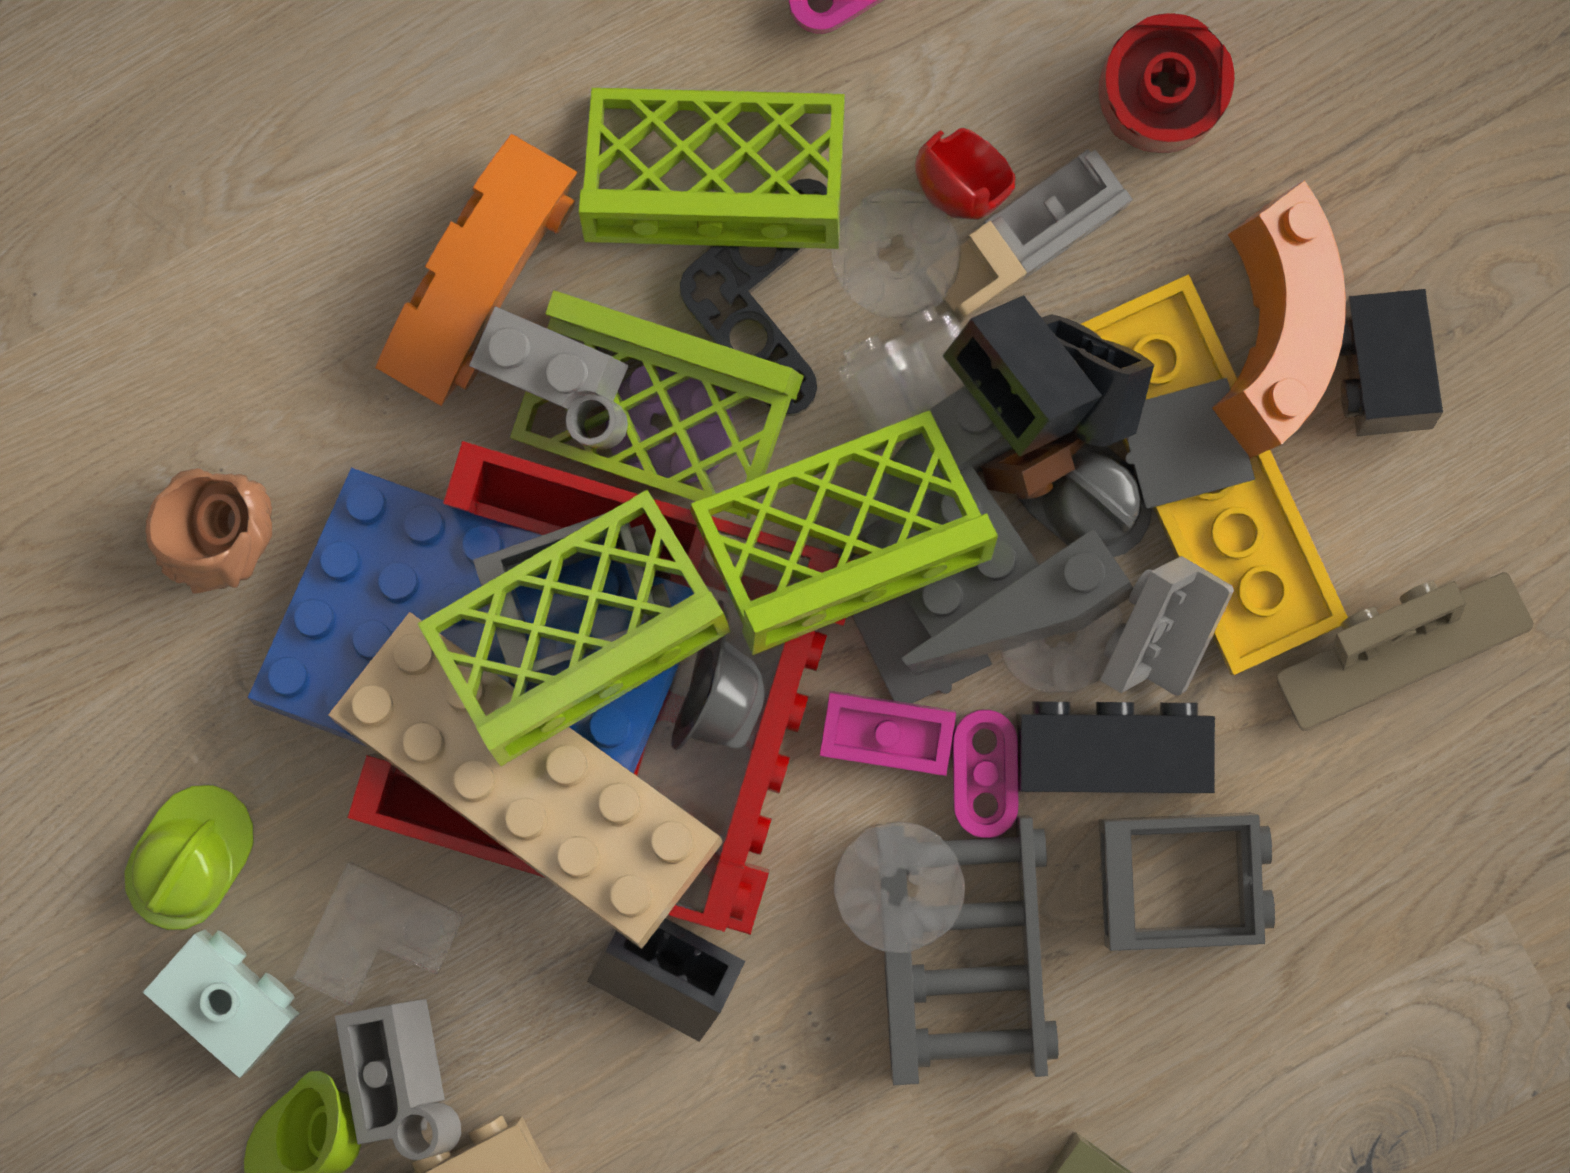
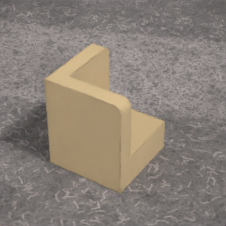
M991 221L970 234L964 244L932 265L927 271V276L960 323L1017 285L1027 274Z

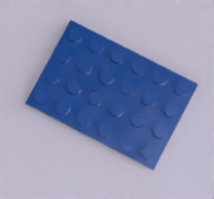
M351 467L248 695L249 700L256 706L366 746L336 724L328 714L408 613L411 612L423 621L481 587L473 559L542 535L451 508L443 504L444 500ZM594 556L562 567L558 582L591 590L600 557ZM611 560L602 592L636 600L637 598L626 565ZM548 573L536 577L546 579ZM654 576L652 587L663 583L672 607L694 594L691 588ZM519 586L515 590L525 621L534 623L543 591ZM554 593L545 626L578 634L588 601ZM599 604L589 637L601 639L627 630L633 611ZM486 605L478 611L488 613L489 609ZM462 619L440 632V634L471 657H476L485 624ZM495 631L487 660L506 665ZM541 637L536 655L538 660L572 649L575 645ZM680 662L569 727L634 774ZM498 675L515 688L510 677Z

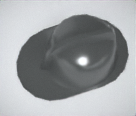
M1086 442L1072 456L1075 469L1052 482L1053 489L1032 499H1018L1035 519L1067 546L1094 529L1113 557L1126 554L1140 543L1151 521L1152 508L1145 509L1135 469L1109 447L1095 446Z
M719 600L717 603L727 620V605L724 601ZM726 635L697 651L689 691L682 704L672 733L671 746L676 751L682 748L690 738L717 745L721 744L730 748H741L747 743L759 716L765 695L762 675L754 661L725 641Z

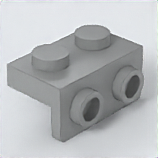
M1183 556L1153 571L1151 569L1146 570L1140 576L1130 594L1129 602L1135 606L1127 623L1121 624L1115 630L1106 645L1104 656L1110 660L1100 681L1120 693L1127 691L1146 679H1149L1175 696L1186 692L1234 592L1232 585Z

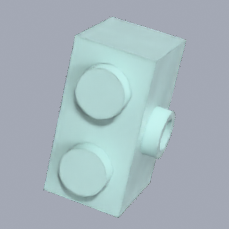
M204 929L195 933L143 993L240 1078L256 1064L300 1013L290 1005L295 998L294 995L279 980L268 973H265L260 979L242 963V960L247 955L234 940L219 930L212 936Z

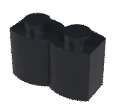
M1053 314L1041 317L1102 395L1074 428L1077 437L1091 445L1110 446L1113 443L1135 435L1154 364L1142 354L1126 346L1103 340L1094 331L1075 321Z

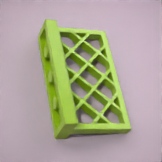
M591 88L583 189H580L579 217L584 242L839 249L845 94ZM605 108L632 109L643 121L621 139H618L603 125ZM678 110L695 111L706 123L684 141L679 139L664 124ZM741 112H758L769 125L747 143L727 125ZM804 114H831L830 129L812 144H809L790 126ZM654 131L673 150L648 169L630 149ZM717 132L736 152L712 170L693 151ZM781 134L800 153L776 172L757 152ZM603 141L609 148L601 154ZM827 148H829V162L820 155ZM619 158L639 176L625 189H598L600 173ZM682 160L688 163L703 178L688 191H671L660 180L663 175ZM747 161L766 181L752 193H736L723 180ZM811 163L828 179L827 195L799 194L787 181Z
M553 290L545 313L551 317L547 329L583 342L586 346L598 350V347L617 353L612 357L623 363L630 359L643 362L653 386L622 401L617 391L613 401L622 407L627 416L628 427L626 433L633 446L611 458L598 455L596 449L584 444L585 450L565 444V442L573 439L568 430L552 438L530 432L539 406L549 401L525 391L510 439L695 502L716 494L706 470L736 455L747 475L745 482L766 474L791 399L796 400L804 377L790 367ZM656 367L676 374L662 381ZM690 378L701 381L713 405L681 421L667 390ZM715 386L735 394L721 401ZM659 395L673 426L641 441L627 411ZM749 398L770 404L771 408L763 430L741 441L726 410ZM607 409L585 420V432L589 438V430L610 420ZM718 414L733 446L700 461L686 430ZM678 435L692 466L670 478L657 475L646 451ZM758 444L751 463L745 450ZM638 456L644 470L624 464V462ZM697 475L703 490L683 484V482ZM734 507L725 510V512L749 520L752 515Z
M930 410L693 502L690 507L691 514L743 624L742 634L752 655L992 559L998 538L988 514L981 515ZM921 433L932 453V458L925 473L890 460L898 442ZM885 448V451L882 456L873 453L875 451ZM853 460L877 469L866 496L831 484L837 466ZM937 465L944 480L933 476ZM826 471L823 480L813 477ZM884 473L920 486L909 513L874 500ZM795 484L817 493L806 520L771 507L778 489ZM927 489L954 498L962 517L940 525L919 517L917 514ZM766 495L763 503H759L753 500L755 498ZM825 496L860 509L850 536L814 523ZM734 507L757 517L746 544L720 535L711 516ZM868 512L904 525L896 544L881 549L857 540ZM765 520L800 532L789 560L754 547ZM911 529L922 532L921 534L908 538ZM808 536L844 549L837 567L821 573L797 564ZM728 552L740 556L736 567H734ZM852 552L863 556L848 562ZM748 560L784 573L775 592L750 601L740 580ZM792 576L803 580L788 586Z
M648 489L417 623L476 725V729L485 745L500 766L512 761L731 632L723 611L711 591L709 592ZM645 513L656 530L649 556L616 549L615 546L620 528ZM606 536L604 546L594 544V542ZM663 545H665L675 562L660 559ZM577 552L600 557L591 590L558 582L563 561ZM611 560L645 567L636 600L602 592ZM549 569L546 579L536 577ZM656 570L684 576L694 593L671 608L647 603ZM519 586L543 591L534 623L500 616L507 593ZM554 593L588 601L578 634L545 626ZM491 603L488 613L478 611ZM599 604L633 611L627 634L613 642L589 637ZM644 614L655 616L641 625ZM462 619L485 624L476 657L450 652L439 633ZM496 627L530 634L520 668L487 660ZM541 637L575 645L569 668L555 676L532 671ZM586 648L598 650L583 659ZM457 665L472 668L468 683ZM483 671L517 679L511 702L486 716L476 699ZM528 682L540 684L526 692Z

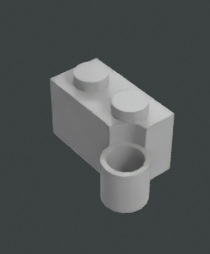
M494 307L469 366L568 409L566 414L567 430L572 438L581 444L599 450L611 449L618 445L626 435L628 422L622 407L613 400L628 365L575 340L501 308ZM604 405L609 412L608 428L602 435L590 439L585 432L584 423L586 416L595 407Z
M427 999L335 1016L357 1143L363 1144L392 1138L395 1148L402 1156L410 1160H422L452 1150L457 1145L461 1136V1122L458 1114L452 1107L444 1103H438L445 1100ZM427 1121L432 1128L431 1144L427 1143L421 1132L427 1129Z

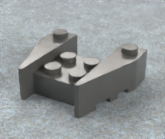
M963 386L932 407L930 411L981 515L988 514L998 538L991 560L903 595L931 636L930 639L902 657L905 665L916 676L962 663L961 661L1002 650L1004 652L1022 647L1028 642L1059 634L1061 636L1082 630L1130 598L1133 589L1131 582L1094 529L1039 565L977 474L982 471L981 467L1010 451L1013 449L966 386ZM922 433L908 438L892 458V461L925 473L932 458V453ZM937 465L933 476L944 480ZM884 473L874 500L909 513L920 486ZM927 489L917 514L919 517L940 525L962 517L954 498ZM854 507L836 532L850 536L860 509ZM868 512L857 540L883 549L898 542L904 525ZM911 529L908 538L921 534L922 532ZM826 543L832 553L839 554L838 557L841 558L844 549ZM852 552V554H851L849 560H850L851 558H853L854 556H856L857 554H855V553Z

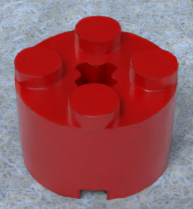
M1164 13L1145 18L1127 30L1118 39L1104 63L1098 87L1103 115L1116 137L1143 151L1172 153L1191 147L1211 131L1230 103L1234 90L1235 72L1230 53L1225 45H1222L1219 39L1208 30L1209 27L1198 19L1187 15ZM1162 71L1169 73L1170 83L1180 85V87L1175 89L1171 97L1163 96L1161 88L1152 85Z

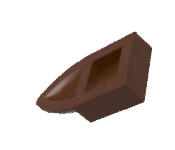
M1073 430L1020 457L1014 449H1011L981 467L987 489L1016 494L1018 499H1032L1042 496L1053 489L1052 482L1075 469L1072 456L1085 442L1080 440L1076 435V431Z

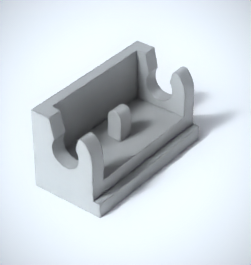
M1087 149L997 214L988 218L983 224L989 221L993 223L1026 270L1027 274L1024 277L1026 279L1125 210L1133 199L1127 190L1122 187L1096 150L1090 152Z

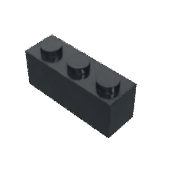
M1032 701V714H1017L1018 791L1215 793V716L1198 715V703L1160 702V715H1134V702H1096V714H1070L1071 702Z

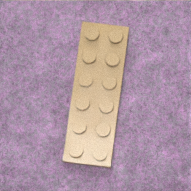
M409 612L328 714L330 718L642 949L723 843L720 836L570 727L505 765L500 766L485 745L476 729V725L417 623L422 620ZM439 633L450 652L470 656ZM457 665L468 683L472 668ZM483 671L476 699L486 716L511 702L514 687L498 675Z

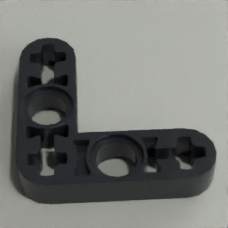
M810 178L798 179L789 184L799 194L827 195V187L817 180ZM713 246L690 264L683 273L680 281L682 301L715 343L732 349L730 334L736 324L745 320H752L761 324L767 333V342L762 351L753 356L768 360L778 346L788 355L776 360V363L790 367L804 376L805 381L800 386L803 398L797 403H794L791 399L786 416L799 415L806 411L814 402L817 392L816 376L808 363L750 293L805 248L776 247L775 256L768 264L755 267L747 264L739 254V246ZM701 273L708 279L715 278L717 275L724 279L725 282L719 289L721 296L730 307H732L738 297L747 305V307L730 314L720 329H716L710 322L711 319L721 316V312L712 301L706 298L697 303L692 298L698 290L694 279ZM764 403L769 409L771 408L770 404Z

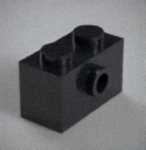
M1426 289L1349 296L1346 301L1345 326L1339 356H1346L1349 379L1341 381V402L1345 418L1354 417L1357 437L1433 429L1443 413Z
M1024 295L971 318L942 355L1019 457L1072 432L1102 396Z
M665 918L642 949L620 932L613 929L587 982L700 1042L721 1013L745 961Z

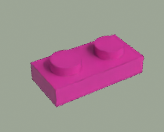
M830 691L820 756L946 776L956 711Z

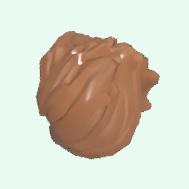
M199 468L180 471L154 499L146 519V542L151 552L156 556V564L161 566V572L176 583H186L187 586H190L193 594L215 589H225L228 586L237 588L241 580H247L251 577L257 560L266 549L272 537V505L270 497L266 493V488L261 483L254 480L249 481L246 475H234L232 473L211 474Z

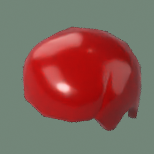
M958 128L951 135L943 139L941 137L944 135V132L939 130L923 144L916 156L915 172L922 191L932 206L952 218L979 220L987 217L1015 190L1016 176L1006 158L990 142L972 130Z

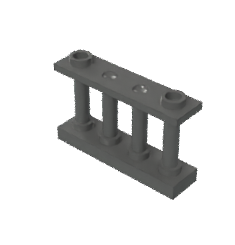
M1022 815L1016 817L1017 837L917 842L916 836L904 837V825L902 823L876 824L890 1064L893 1086L919 1084L918 1067H930V1060L1030 1054V1066L1034 1076H1048L1047 1060L1058 1059L1059 1049L1056 1021H1045L1036 883V867L1047 866L1044 829H1033V818L1029 815ZM1018 862L1020 901L921 906L920 900L908 901L907 875H918L919 868ZM1022 926L1024 965L925 970L924 964L912 965L911 939H922V932ZM1026 990L1028 1029L928 1034V1028L916 1029L914 1003H926V996Z

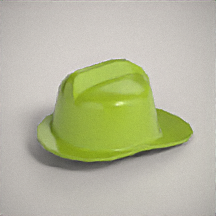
M214 785L191 786L173 794L158 810L133 849L125 868V892L133 909L148 923L166 930L188 929L204 922L223 900L246 864L253 847V822L246 806L232 792Z
M308 1072L290 1091L273 1104L255 1124L246 1146L244 1172L342 1173L353 1165L361 1148V1144L357 1143L349 1094L337 1089L333 1079L325 1072Z

